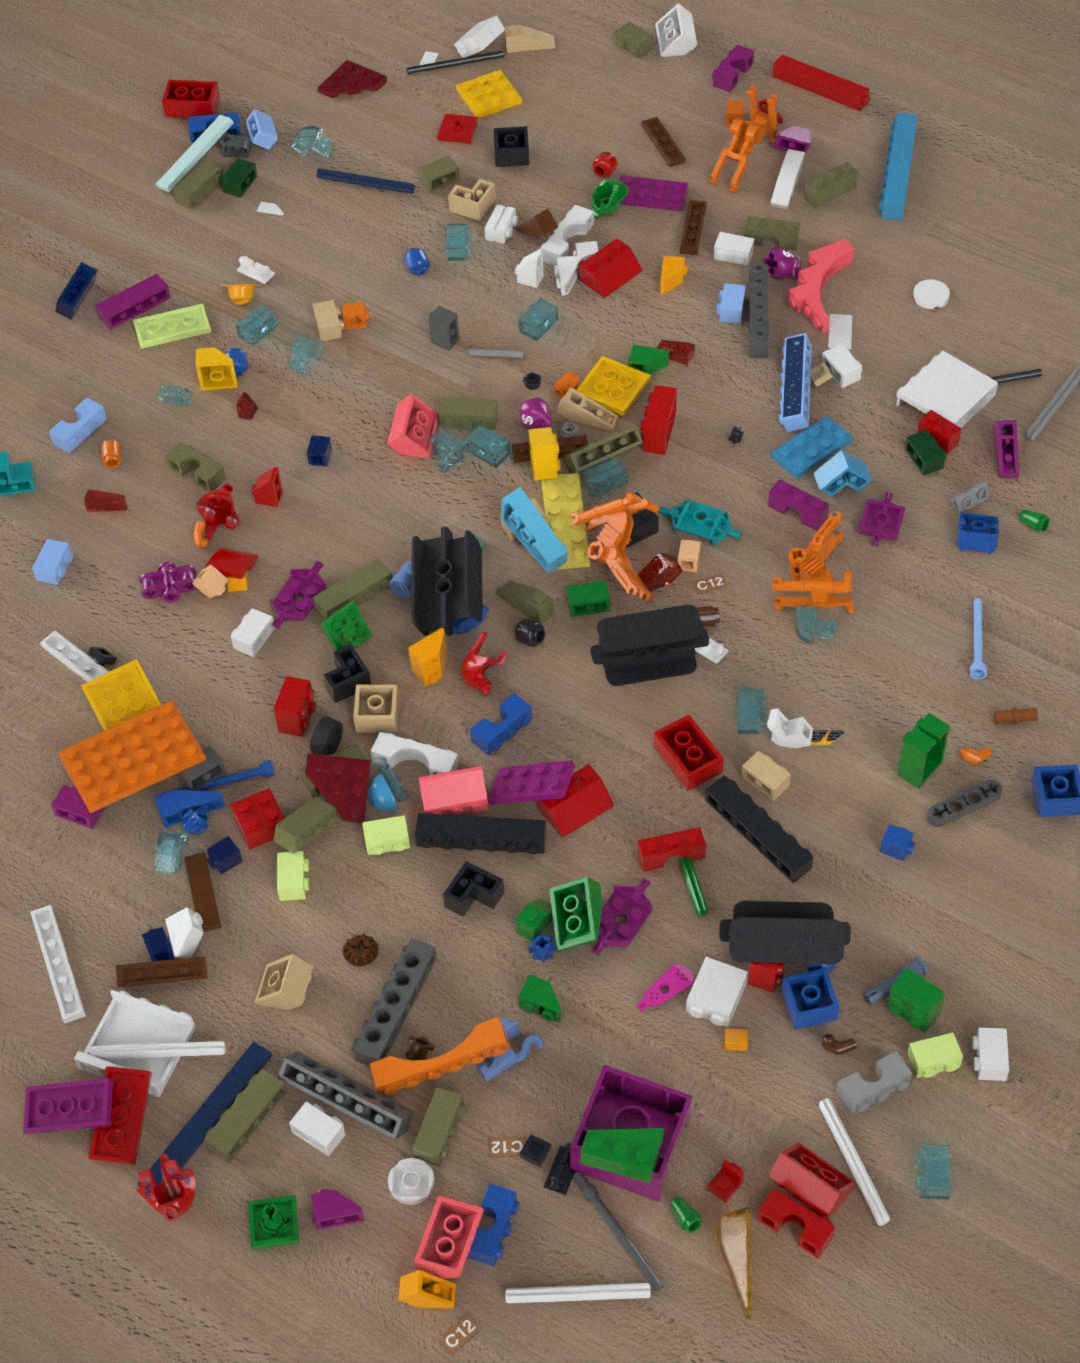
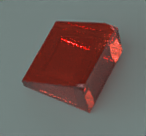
M243 392L236 404L238 416L242 419L252 420L258 410V406L246 392Z

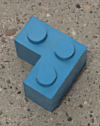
M842 450L813 473L820 491L830 496H834L846 485L859 492L872 481L866 463Z

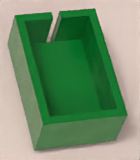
M928 713L924 718H920L915 724L914 729L911 732L908 731L902 739L903 747L900 751L901 759L898 763V776L919 789L943 763L950 725L931 713Z

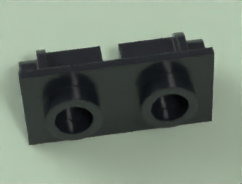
M566 1143V1146L560 1145L544 1188L563 1195L567 1194L575 1170L570 1169L572 1143Z

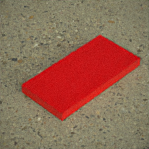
M106 1066L104 1079L110 1078L113 1080L111 1126L94 1128L88 1159L136 1164L152 1076L151 1071Z

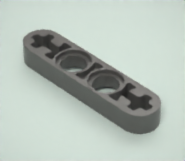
M989 780L942 801L929 809L927 820L932 826L940 827L996 802L1001 797L1002 785L998 781ZM977 796L980 801L973 803L968 797ZM952 804H958L961 806L962 809L960 811H954L950 808V806Z

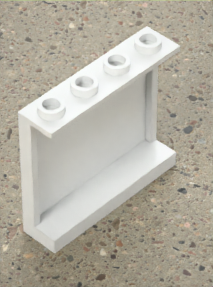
M942 351L938 356H934L927 366H923L916 376L911 377L904 387L898 390L896 405L899 406L905 401L925 414L933 410L962 428L996 396L998 382L947 352Z
M111 990L110 993L113 1000L84 1053L78 1051L74 1057L76 1065L80 1070L103 1078L106 1066L151 1071L152 1076L148 1094L160 1097L181 1056L100 1059L89 1055L90 1047L189 1042L196 1028L193 1018L186 1012L178 1013L172 1011L165 1005L158 1006L152 1004L145 998H134L125 991L117 992Z

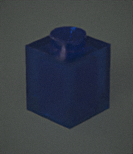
M312 435L307 449L309 465L327 467L332 452L330 437Z
M229 836L207 849L209 856L207 862L213 870L217 869L220 875L243 862L240 850Z
M163 927L154 928L142 934L152 962L174 959Z

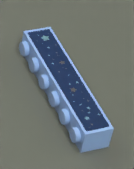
M804 333L785 338V346L782 347L784 359H782L783 373H781V380L783 386L780 387L782 400H780L781 414H779V421L781 425H784L787 432L809 428L812 345L807 334Z

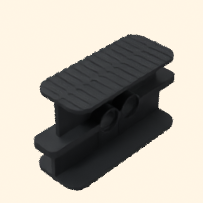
M446 526L441 527V537L421 541L418 536H414L412 538L411 615L415 627L424 636L429 635L431 629L443 628L445 634L451 636L453 635V621L474 618L477 622H480L483 618L482 548L475 535L470 530L465 531V537L453 539L452 532Z
M686 604L601 619L597 624L599 645H593L590 648V653L594 664H603L607 681L613 686H622L693 673L697 668L695 648L708 646L709 636L707 630L703 628L698 609L693 605Z
M744 900L734 906L733 919H722L720 921L719 938L723 942H729L730 956L738 962L833 965L839 963L843 958L844 945L850 943L851 927L848 922L835 920L833 909L827 903Z

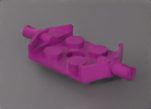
M316 561L311 569L290 570L291 577L272 602V599L269 600L271 608L278 615L272 623L273 627L279 629L284 621H303L306 619L315 606L313 597L327 589L325 581L318 574L323 567L322 562ZM299 596L303 597L302 600H298V601H295V600H294L296 597H299Z
M643 877L637 887L614 886L613 894L602 908L598 941L591 949L593 954L596 953L599 956L603 948L608 946L628 947L653 910L652 904L644 894V891L650 884L648 879ZM617 917H625L627 921L620 924L615 919Z

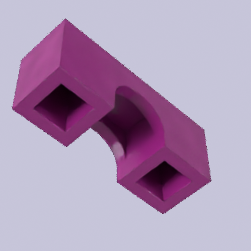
M736 45L733 50H730L725 60L723 59L720 66L712 73L713 87L731 93L738 84L739 71L747 73L754 64V50L740 45Z
M779 479L769 491L768 507L784 515L790 508H793L800 514L801 523L816 531L828 519L829 503Z

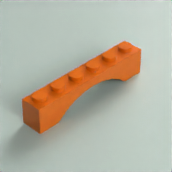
M498 1016L477 1024L472 1033L461 1044L441 1056L415 1061L389 1056L370 1063L376 1089L381 1095L390 1096L403 1088L416 1087L422 1081L435 1080L444 1073L457 1072L466 1065L479 1064L488 1057L501 1056L510 1050L511 1046L505 1026Z

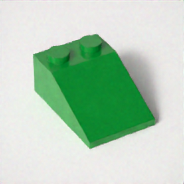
M585 877L550 888L557 951H564L598 940L603 907L600 883Z

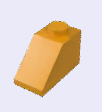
M663 257L660 294H665L683 283L684 275H688V265L685 264V257Z
M417 1270L400 1277L398 1300L415 1307L454 1308L456 1284Z

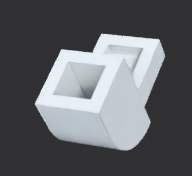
M778 708L770 710L767 727L772 731V742L788 748L810 746L813 728L803 717L788 720Z

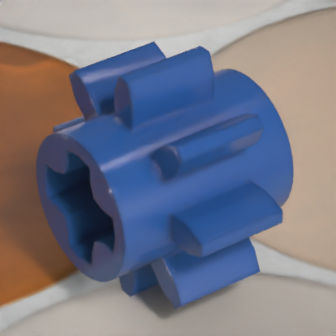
M191 808L182 817L184 820L182 826L189 834L196 832L200 835L209 826L206 823L208 816L201 809L194 811Z
M540 933V936L531 938L532 945L529 946V953H533V960L538 959L545 963V960L554 958L553 951H556V943H552V936L547 937Z

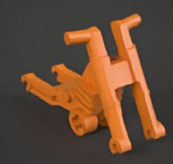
M752 85L750 86V91H746V95L749 96L751 121L738 118L733 120L730 126V133L734 134L730 146L722 150L716 166L710 175L712 179L709 180L711 184L715 185L728 158L739 162V166L730 183L732 186L729 188V191L733 193L737 191L740 180L749 163L747 156L753 152V145L761 144L766 132L770 142L774 143L777 138L776 103L778 96L771 93V98L767 99L768 114L761 112L758 109L757 87Z
M627 493L626 498H619L600 506L597 505L578 514L571 513L569 516L575 519L571 521V524L579 526L585 523L589 525L584 529L588 532H593L596 527L605 524V528L603 527V531L597 537L599 541L592 542L587 549L588 556L595 561L608 565L627 594H633L637 597L639 596L642 600L646 599L651 602L653 600V593L647 589L633 570L624 549L629 544V541H631L630 535L634 525L631 515L644 509L657 513L659 507L646 499H641L636 494Z
M836 512L837 517H833L832 514L829 515L805 550L803 548H794L789 551L790 576L793 581L782 580L779 577L773 578V591H811V597L776 596L775 610H782L784 607H803L805 609L846 607L848 614L855 613L852 597L831 595L832 593H848L852 590V572H844L843 581H833V576L827 569L826 563H823L838 543L843 541V532L841 530H838V536L831 533L842 521V514L840 512Z

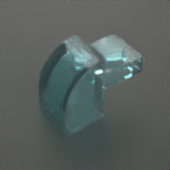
M305 126L294 136L291 147L305 156L311 149H314L324 157H327L331 152L333 142L321 135L323 129L316 126Z
M304 334L300 335L291 347V350L294 351L288 368L307 375L312 357L319 359L324 341Z
M796 607L795 630L801 640L816 645L817 638L830 639L837 637L838 620H817L816 607Z
M177 831L160 833L155 849L154 871L175 874L181 868L182 850L188 844L189 835H182L181 832Z

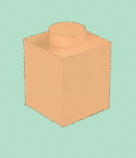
M681 540L678 554V570L697 572L701 542Z
M209 565L201 570L192 584L211 599L216 595L220 596L226 590L225 584L228 582V579L215 567Z

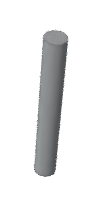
M469 348V356L524 358V351Z

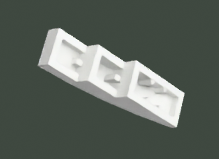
M788 149L773 192L771 206L788 209L795 185L798 182L805 152Z

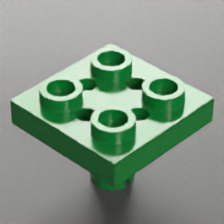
M350 601L320 623L335 651L349 644H352L355 649L373 635L356 603Z
M296 1195L248 1201L252 1250L300 1243Z

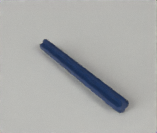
M321 168L317 170L316 174L320 179L413 194L415 191V185L412 183Z

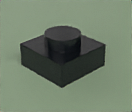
M91 647L88 652L94 658V662L102 666L105 664L114 665L117 660L116 656L103 647Z
M530 1134L520 1152V1158L541 1167L551 1150V1144Z

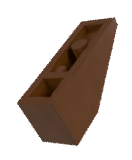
M546 209L517 226L515 230L537 239L542 236L546 239L555 234L553 230L558 228V225L550 210Z

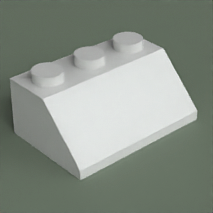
M679 3L655 24L660 55L662 57L686 55L697 46L692 13Z

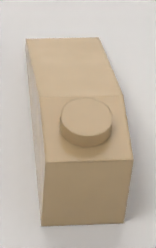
M522 25L504 27L507 53L555 48L554 36Z
M570 388L561 398L556 410L558 414L572 422L610 431L614 429L618 419L617 414L573 388Z

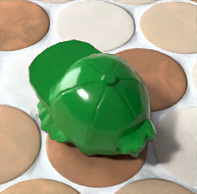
M604 179L600 185L595 187V193L591 195L593 198L591 206L596 220L601 215H610L620 208L621 200L629 192L625 183L614 181V179Z

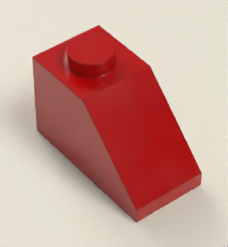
M274 467L258 477L257 483L252 487V495L255 497L256 504L278 507L283 490L279 469Z

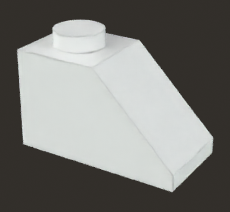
M539 249L524 257L520 264H517L515 268L517 283L535 288L538 287L544 276L542 250Z
M187 907L165 919L174 956L178 959L192 958L203 936L201 925L203 920L200 914Z

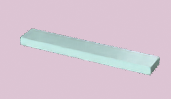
M219 115L156 183L157 188L170 192L234 123L232 119Z

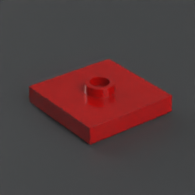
M445 114L438 133V140L471 144L478 123V117Z

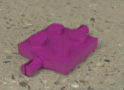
M886 492L883 501L867 499L858 533L873 536L872 546L876 542V547H878L881 538L894 541L898 539L905 507L891 503L892 493L888 497L889 492Z

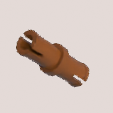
M1012 708V710L994 711L995 724L1011 722L1019 724V722L1038 721L1037 708Z

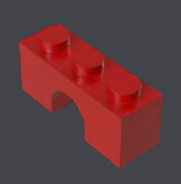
M701 827L637 840V854L642 871L645 872L663 868L664 862L673 856H683V859L691 858L692 861L705 859L706 843Z
M773 1188L758 1210L757 1220L777 1233L785 1223L794 1222L800 1225L803 1232L799 1237L798 1246L818 1259L834 1237L835 1226L828 1218L819 1217L814 1214L807 1205L798 1204L784 1191H778Z

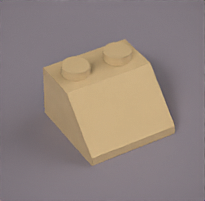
M294 954L266 964L255 1004L283 1010H291L302 1006L306 998L307 986L312 978L313 966Z

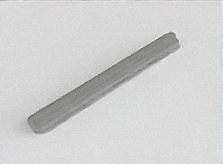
M1080 365L1076 367L1027 430L1026 439L1030 441L1035 440L1080 382Z

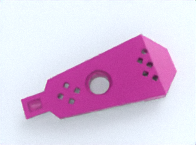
M674 964L643 994L644 999L636 1004L637 1008L642 1012L648 1006L656 1007L680 992L693 986L694 974L687 967ZM663 987L669 989L667 993H662L660 990Z

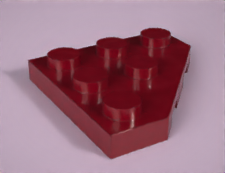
M346 60L318 87V92L330 98H336L338 94H361V91L371 89V92L378 91L387 82V76Z
M307 753L305 776L317 788L326 802L336 807V813L344 822L354 823L365 821L371 760Z

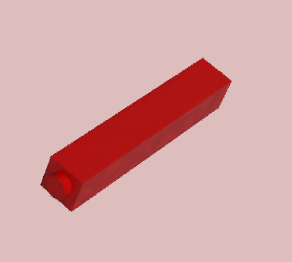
M783 54L774 62L773 77L857 111H861L870 101L869 88Z

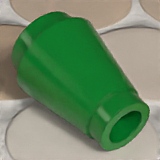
M1023 509L1019 515V520L1036 532H1045L1050 523V518L1043 513Z
M677 1197L670 1203L682 1230L692 1233L700 1228L703 1223L701 1214L683 1200L682 1197Z

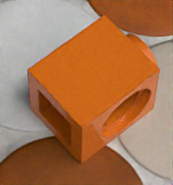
M728 100L726 126H731L735 118L743 120L745 100Z
M343 303L344 328H366V320H369V309H365V303Z

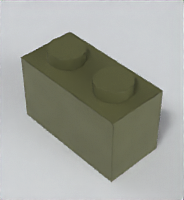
M628 22L616 30V45L641 58L653 49V35Z
M450 156L419 167L420 182L429 193L460 180L459 167Z

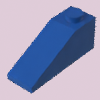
M172 790L154 797L165 828L183 822L182 817L191 808L194 811L201 809L205 813H209L225 807L222 793L214 791Z

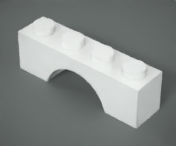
M574 205L571 211L567 212L564 220L559 222L558 228L554 231L555 234L551 235L547 242L542 244L540 250L543 252V262L557 265V258L568 257L569 244L566 240L575 235H586L594 225V211Z
M380 732L371 749L372 763L388 768H393L396 764L406 760H416L423 763L429 769L430 775L457 771L459 767L457 753L451 750L439 749L430 744L418 743L412 739L397 737L392 733Z

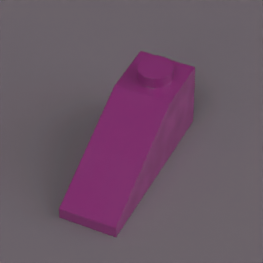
M1016 420L996 421L993 426L999 478L1019 477Z

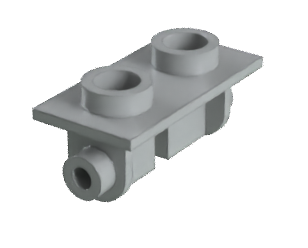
M987 481L975 483L974 486L965 490V493L953 496L950 500L951 506H956L960 514L990 498Z

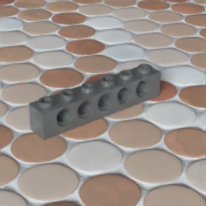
M750 264L749 358H768V264Z
M412 938L408 946L405 945L403 947L399 963L393 966L391 979L389 982H385L380 1000L375 1001L370 1019L365 1020L360 1038H356L353 1043L352 1051L354 1052L355 1061L370 1066V1063L387 1057L437 959L436 947ZM411 964L417 965L415 967H409ZM403 982L408 983L407 985H404V986L399 985L400 983H403ZM392 1001H398L396 1004H389ZM381 1020H389L386 1023H380ZM374 1038H378V1039H379V1040L376 1041V1042H370L371 1039H374Z
M299 1051L284 1058L278 1075L279 1079L394 1140L408 1131L414 1111Z

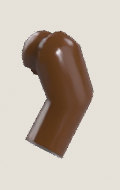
M825 1034L822 1038L824 1049L836 1055L857 1049L853 1038L843 1042L835 1040L832 1034Z

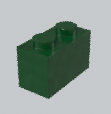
M237 158L221 177L220 183L223 192L241 198L258 177L256 164Z
M928 430L906 437L905 451L923 476L944 468L945 451L938 446L935 437L931 436Z

